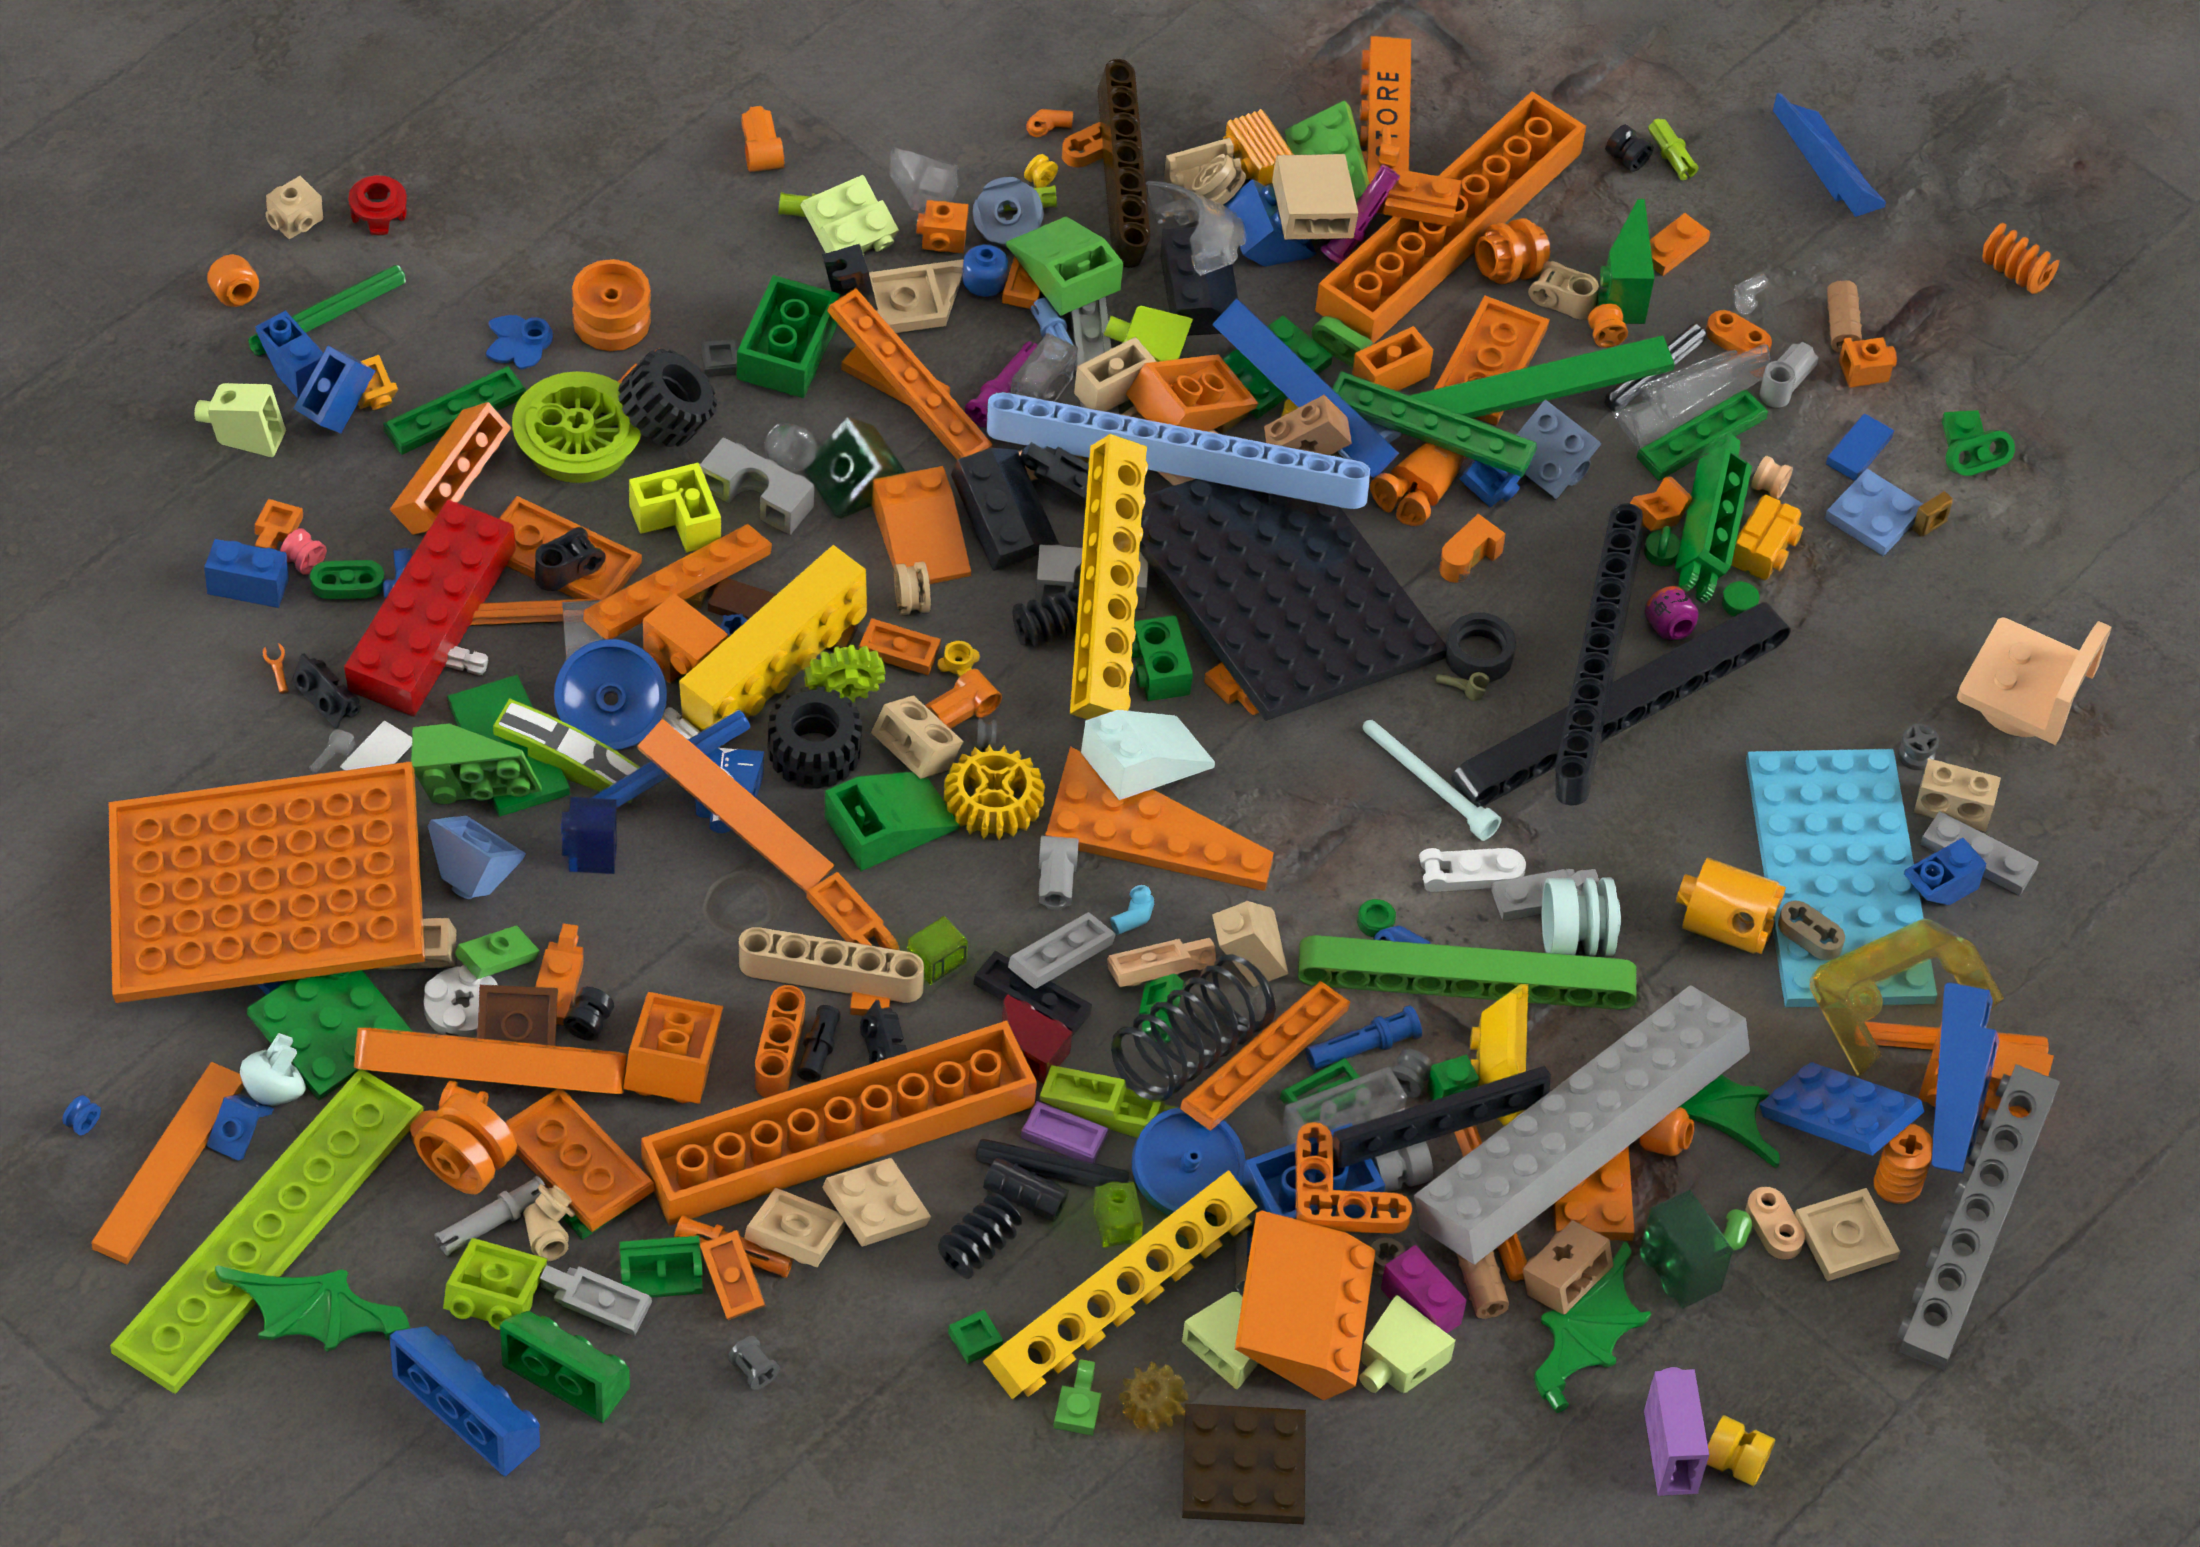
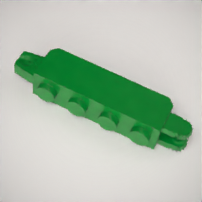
M1730 433L1725 438L1716 441L1709 454L1698 461L1691 492L1692 501L1688 506L1675 565V571L1680 573L1679 588L1687 592L1693 589L1696 584L1695 597L1701 603L1710 600L1714 594L1718 578L1725 575L1731 567L1752 466L1739 457L1740 440Z

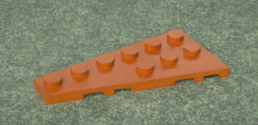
M1070 746L1045 836L1078 838V851L1265 891L1274 852L1153 789L1119 800L1081 752Z

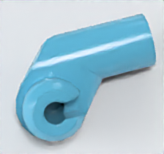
M1145 885L1135 886L1130 892L1132 899L1130 900L1128 911L1110 918L1112 929L1116 935L1142 926L1149 921L1154 907V897L1151 895L1149 887Z

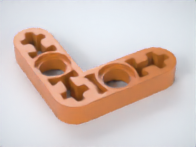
M1317 1122L1307 1123L1299 1129L1295 1146L1297 1220L1342 1232L1394 1234L1406 1230L1412 1213V1205L1408 1198L1398 1193L1333 1190V1139L1331 1131L1325 1125ZM1309 1138H1317V1143L1319 1144L1317 1156H1310L1311 1143ZM1309 1169H1316L1324 1174L1325 1179L1319 1183H1313L1306 1180L1303 1174ZM1354 1204L1360 1206L1365 1214L1360 1218L1354 1219L1348 1217L1343 1209L1348 1205ZM1310 1205L1318 1206L1319 1215L1312 1214ZM1332 1205H1337L1335 1216H1331ZM1373 1207H1377L1376 1218H1371ZM1390 1208L1396 1209L1399 1215L1398 1218H1391Z

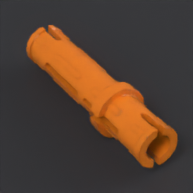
M681 1216L674 1237L699 1236L701 1244L711 1239L702 1237L700 1234L714 1239L729 1232L725 1231V1227L719 1224L712 1227L689 1219L686 1216ZM741 1237L745 1250L768 1258L765 1259L746 1252L751 1266L787 1278L794 1258L773 1250L763 1249L756 1243Z

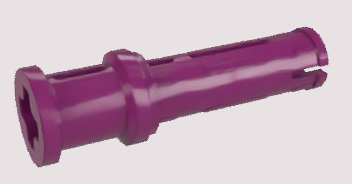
M1383 164L1380 166L1375 177L1356 203L1358 217L1354 238L1331 239L1328 244H1323L1320 249L1326 256L1341 264L1349 257L1357 243L1363 242L1366 234L1364 230L1386 199L1392 187L1400 179V175Z
M1026 342L997 378L986 381L981 387L980 395L965 405V413L977 426L987 427L989 397L996 393H1011L1027 376L1029 371L1043 358V350L1039 345L1034 343L1030 348L1032 342Z

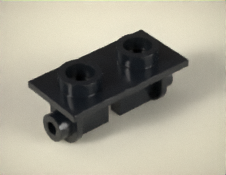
M305 653L301 654L291 682L337 729L344 715L348 714L350 717H353L360 712V699L353 695L345 685L337 686L339 679L326 666L323 660L309 659Z
M875 1000L860 1021V1032L862 1037L865 1038L869 1052V1064L908 1052L906 1045L893 1044L901 1043L904 1039L898 1014L889 1007L881 1008L880 1001Z

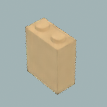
M1345 154L1277 155L1272 182L1284 238H1354L1358 209Z

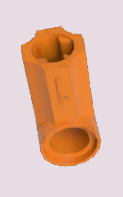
M762 106L750 107L741 117L746 140L745 155L748 171L756 172L784 168L782 141L780 137H776L771 111L765 110Z
M971 669L957 680L953 689L927 703L925 706L948 728L952 729L973 715L983 718L991 714L1001 703L1002 694L980 670Z

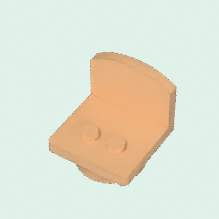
M1999 618L1961 683L1957 699L1959 702L1981 711L1989 723L2007 734L2019 737L2036 736L2056 745L2062 735L2073 699L2085 676L2093 679L2099 667L2112 627L2098 621L2079 651L2010 619Z

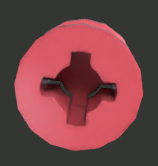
M299 528L288 535L281 545L280 551L287 553L288 563H295V568L301 574L308 575L315 565L323 562L327 549L320 541L311 540V535L305 529Z

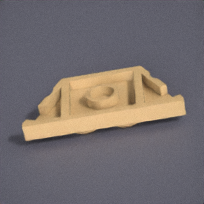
M964 260L869 272L878 308L877 312L895 333L946 326L962 280Z

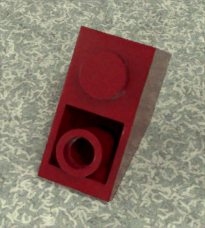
M1007 995L1003 1000L1002 1022H1008L1035 1079L1044 1084L1051 1065L1060 1066L1070 1054L1072 1031L1059 1020L1050 1019L1039 1013L1028 1002L1019 1001Z

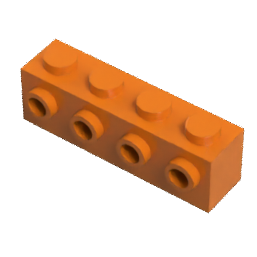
M489 402L462 410L389 510L412 535L428 531L447 499L457 503L461 500L466 489L474 478L480 474L482 467L498 449L511 427Z

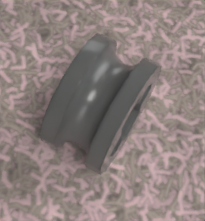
M978 719L977 749L979 751L986 749L989 744L993 751H995L997 720L985 723L983 719Z

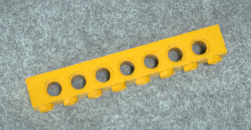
M1112 434L1091 445L1070 704L1071 715L1087 720L1115 710L1128 711L1131 703L1129 684L1133 672V663L1131 661L1132 644L1136 635L1134 615L1138 604V596L1136 594L1137 576L1141 566L1139 547L1143 536L1141 519L1142 509L1145 505V495L1143 494L1144 478L1148 469L1146 461L1147 446Z
M1228 1170L999 1347L983 1363L1011 1399H1014L1021 1392H1024L1027 1397L1031 1396L1047 1383L1042 1376L1053 1368L1059 1374L1076 1360L1072 1353L1083 1345L1088 1351L1106 1337L1102 1331L1103 1328L1111 1322L1116 1327H1119L1135 1314V1311L1132 1309L1135 1303L1141 1299L1146 1305L1165 1291L1161 1283L1171 1276L1175 1282L1194 1268L1190 1260L1199 1253L1206 1259L1223 1245L1219 1238L1229 1231L1234 1237L1252 1223L1248 1215L1258 1208L1257 1205ZM1205 1211L1211 1212L1216 1216L1218 1227L1212 1226L1206 1221ZM1176 1234H1181L1188 1240L1189 1249L1181 1248L1177 1244ZM1147 1256L1153 1257L1158 1261L1160 1272H1155L1148 1267L1146 1262ZM1117 1279H1122L1129 1284L1131 1288L1130 1295H1126L1118 1289ZM1088 1302H1093L1100 1307L1101 1318L1090 1314L1087 1308ZM1058 1325H1064L1071 1331L1072 1341H1066L1060 1337ZM1028 1348H1034L1040 1352L1042 1364H1036L1030 1360Z

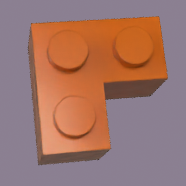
M675 593L643 618V650L656 661L663 673L664 679L669 683H672L681 674H688L728 638V633Z

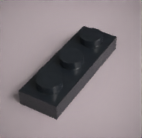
M994 951L975 974L973 984L1001 1000L1010 995L1019 1001L1028 1002L1036 1011L1044 1016L1062 1022L1072 1031L1073 1036L1091 1014L1092 1004L1051 981L1034 989L1008 968L1010 958Z

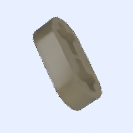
M1790 901L1783 906L1778 920V927L1786 937L1821 960H1833L1840 955L1845 942V934L1836 923L1802 901ZM1800 917L1803 919V921L1798 920L1795 923L1790 921V918L1796 919ZM1828 938L1833 940V943L1830 941L1826 944L1820 942V940L1825 941Z

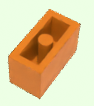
M1412 326L1356 352L1352 375L1398 392L1429 377L1434 349L1418 330Z

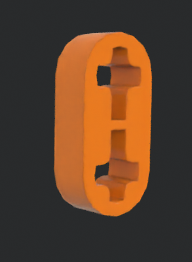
M1101 122L1065 138L1062 144V159L1068 166L1080 168L1103 158V140L1100 138Z

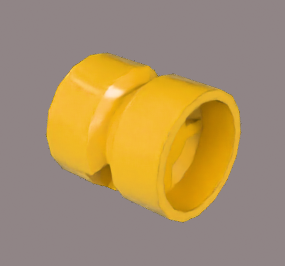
M1723 1415L1709 1441V1457L1706 1465L1721 1472L1729 1468L1732 1470L1734 1478L1754 1487L1768 1461L1775 1439L1757 1430L1747 1433L1745 1432L1744 1424Z

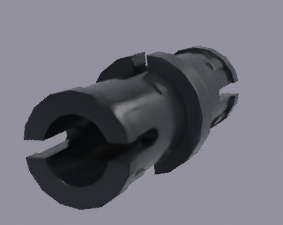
M820 1005L817 1008L811 1032L805 1035L803 1041L805 1050L800 1066L797 1069V1075L808 1082L820 1080L826 1057L832 1053L835 1045L833 1036L841 1013L830 1005Z

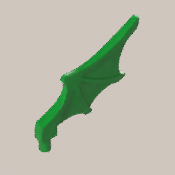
M1721 1074L1679 1106L1686 1109L1689 1119L1701 1122L1727 1134L1752 1150L1774 1168L1779 1167L1780 1158L1778 1151L1763 1140L1756 1123L1757 1106L1761 1100H1765L1770 1095L1759 1086H1742Z
M1627 1242L1622 1244L1614 1257V1266L1565 1315L1552 1310L1544 1313L1541 1317V1324L1547 1326L1553 1334L1554 1345L1549 1357L1535 1372L1534 1381L1542 1399L1547 1398L1556 1413L1564 1411L1569 1406V1403L1562 1394L1566 1386L1564 1380L1573 1372L1587 1366L1601 1365L1608 1368L1615 1365L1616 1357L1612 1355V1351L1617 1340L1631 1328L1642 1327L1651 1317L1652 1313L1650 1311L1640 1312L1631 1303L1626 1294L1623 1280L1626 1263L1631 1257V1249Z
M219 1265L215 1266V1273L221 1282L236 1285L243 1289L260 1307L264 1317V1330L258 1334V1338L261 1340H275L281 1336L295 1334L307 1335L322 1341L325 1344L324 1350L329 1352L335 1350L338 1344L345 1339L359 1333L379 1331L384 1333L386 1340H389L390 1335L395 1331L410 1329L408 1319L400 1307L368 1302L355 1295L347 1284L348 1272L343 1269L311 1277H276L239 1271Z

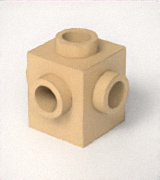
M301 176L283 186L275 188L266 195L267 221L273 229H279L288 239L301 232L308 231L313 225L323 220L322 197Z

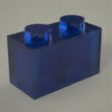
M571 797L569 812H562L561 835H563L562 856L569 857V872L615 874L617 799Z

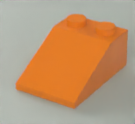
M1219 354L1145 363L1126 392L1127 397L1135 405L1138 413L1143 415L1146 420L1207 432L1256 409L1259 404Z
M943 466L873 479L872 508L893 569L895 564L904 563L906 567L914 566L915 562L924 561L928 571L929 584L971 576V568L953 492Z
M648 992L629 1048L623 1089L631 1090L644 1096L657 1095L672 1098L680 1103L693 1102L700 1104L719 1030L723 1006Z

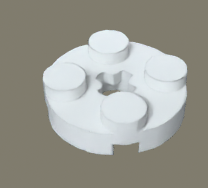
M465 965L440 972L426 983L424 989V1012L428 1023L435 1031L446 1035V1032L450 1034H458L461 1037H477L480 984L498 985L491 976L477 979ZM461 997L470 999V1006L466 1008L461 1004L454 1006L453 1003Z

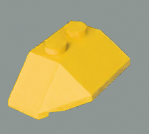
M1528 984L1518 985L1481 1012L1479 1027H1472L1470 1050H1477L1476 1059H1471L1470 1062L1479 1077L1478 1086L1526 1072ZM1525 1110L1497 1119L1506 1126Z

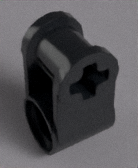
M577 527L571 529L565 535L538 547L535 552V582L543 590H559L583 576L596 572L605 562L606 554L602 549L595 548L589 541L588 533L584 528Z

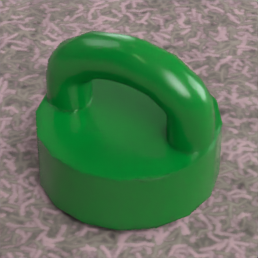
M1664 526L1662 530L1648 535L1644 546V554L1647 560L1657 566L1672 565L1677 561L1680 540L1671 533L1669 526Z

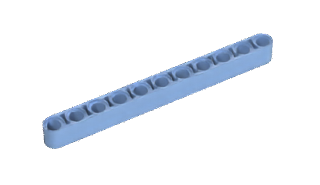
M996 393L988 399L987 433L990 437L997 440L1027 446L1032 442L1043 449L1046 446L1053 449L1060 447L1070 454L1089 458L1090 446L1107 435L1112 434L1147 446L1146 461L1149 470L1348 509L1361 508L1367 503L1370 468L1363 462L1012 393Z

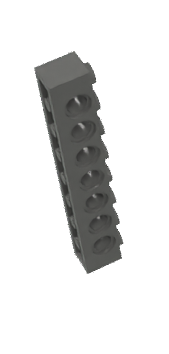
M2017 1064L2011 1076L2003 1074L1996 1092V1096L2002 1098L1997 1110L1989 1109L1982 1126V1130L1988 1132L1983 1144L1975 1143L1967 1163L1974 1166L1970 1178L1961 1177L1953 1197L1960 1200L1955 1213L1947 1211L1939 1233L1946 1235L1941 1248L1933 1246L1925 1266L1932 1270L1926 1283L1919 1280L1911 1302L1917 1304V1308L1912 1318L1905 1315L1898 1331L1897 1338L1903 1340L1900 1353L1945 1370L2057 1093L2060 1081ZM2021 1106L2026 1109L2028 1116L2023 1118L2015 1117L2010 1113L2009 1108ZM2007 1140L2013 1144L2015 1149L2010 1152L2000 1151L1996 1147L1995 1142ZM1993 1174L1998 1177L2001 1184L1994 1187L1988 1186L1983 1183L1981 1176ZM1977 1208L1982 1210L1987 1218L1983 1221H1974L1967 1215L1966 1211ZM1956 1243H1965L1970 1246L1973 1253L1968 1256H1961L1953 1250L1952 1246ZM1945 1277L1952 1278L1957 1282L1959 1288L1954 1291L1944 1290L1939 1285L1938 1280ZM1930 1312L1938 1313L1944 1319V1323L1940 1326H1932L1925 1321L1924 1315Z

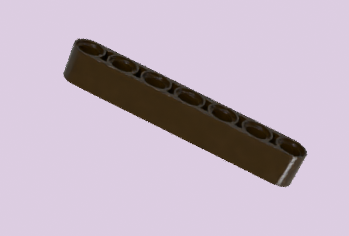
M1113 59L1106 64L1097 90L1101 138L1103 140L1111 248L1122 260L1123 267L1133 268L1141 263L1150 241L1136 75L1134 67L1129 62L1122 59Z

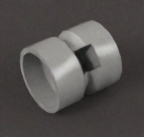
M1426 1141L1371 1158L1385 1183L1384 1192L1389 1193L1400 1190L1402 1183L1413 1187L1429 1183L1433 1180L1432 1159Z

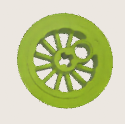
M565 372L552 375L537 382L521 396L512 417L514 437L522 451L532 460L534 465L546 475L570 483L592 482L612 474L635 449L642 434L637 427H634L629 422V417L622 410L624 406L619 402L618 398L620 395L618 391L620 383L604 375L591 372ZM581 407H590L591 409L590 411H588L587 409ZM603 412V413L607 414V415H605V416H603V417L597 419V417L600 415V413Z

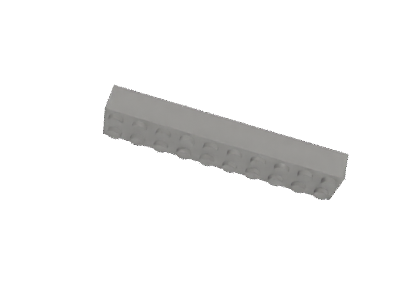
M1688 986L1414 1195L1420 1229L1475 1265L1659 1123L1669 1113L1677 1109L1750 1052L1746 1018L1695 987Z

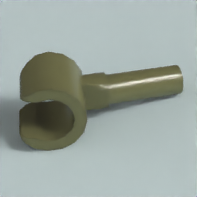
M1480 672L1472 674L1469 680L1438 674L1436 678V683L1464 690L1466 697L1471 701H1478L1484 696L1486 692L1484 688L1487 687L1490 681L1487 675Z

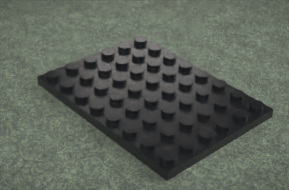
M1200 479L1187 481L1145 495V505L1142 509L1141 519L1143 536L1139 551L1265 721L1445 659L1447 647L1444 641L1340 507Z

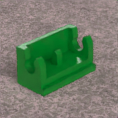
M699 1236L619 1242L621 1283L647 1294L651 1298L703 1294Z

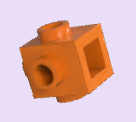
M927 200L925 214L918 213L916 234L923 235L922 249L964 254L969 204Z

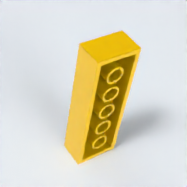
M832 545L679 681L682 718H685L701 732L737 710H741L746 718L750 715H757L769 698L775 693L784 691L798 672L811 666V659H816V656L826 647L834 646L845 629L851 624L857 625L865 617L867 612L866 569Z

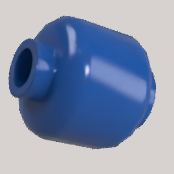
M979 245L970 249L964 256L962 280L965 288L971 293L982 297H989L1000 293L1004 289L1008 277L1009 262L1006 254L1001 249L992 245Z

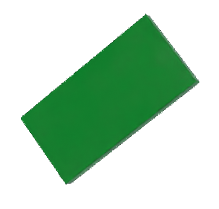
M518 674L447 696L449 708L458 727L522 750L542 786V792H532L526 796H493L491 801L499 817L570 795V787L561 768L528 756V747L493 734V725L509 698L532 707Z

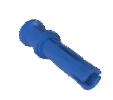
M1408 1005L1403 1008V1012L1386 1018L1377 1016L1370 1022V1025L1306 1047V1058L1312 1070L1315 1071L1379 1047L1380 1049L1388 1050L1393 1047V1043L1410 1037L1415 1040L1422 1037V1026L1415 1009Z

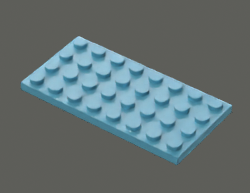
M1894 750L1748 752L1746 766L1764 877L1777 881L1779 885L1786 887L1781 905L1777 908L1773 919L1775 920L1773 935L1785 1007L1935 1004L1937 991L1919 891L1904 875L1905 869L1914 865ZM1795 900L1802 901L1836 923L1844 931L1845 942L1842 952L1837 958L1828 961L1821 960L1790 940L1780 931L1778 920L1781 909L1786 903ZM1797 917L1796 919L1790 918V921L1793 923H1795L1798 920L1803 921V919L1800 917ZM1828 938L1825 941L1820 940V942L1823 944H1826L1829 941L1833 943V940L1830 938Z

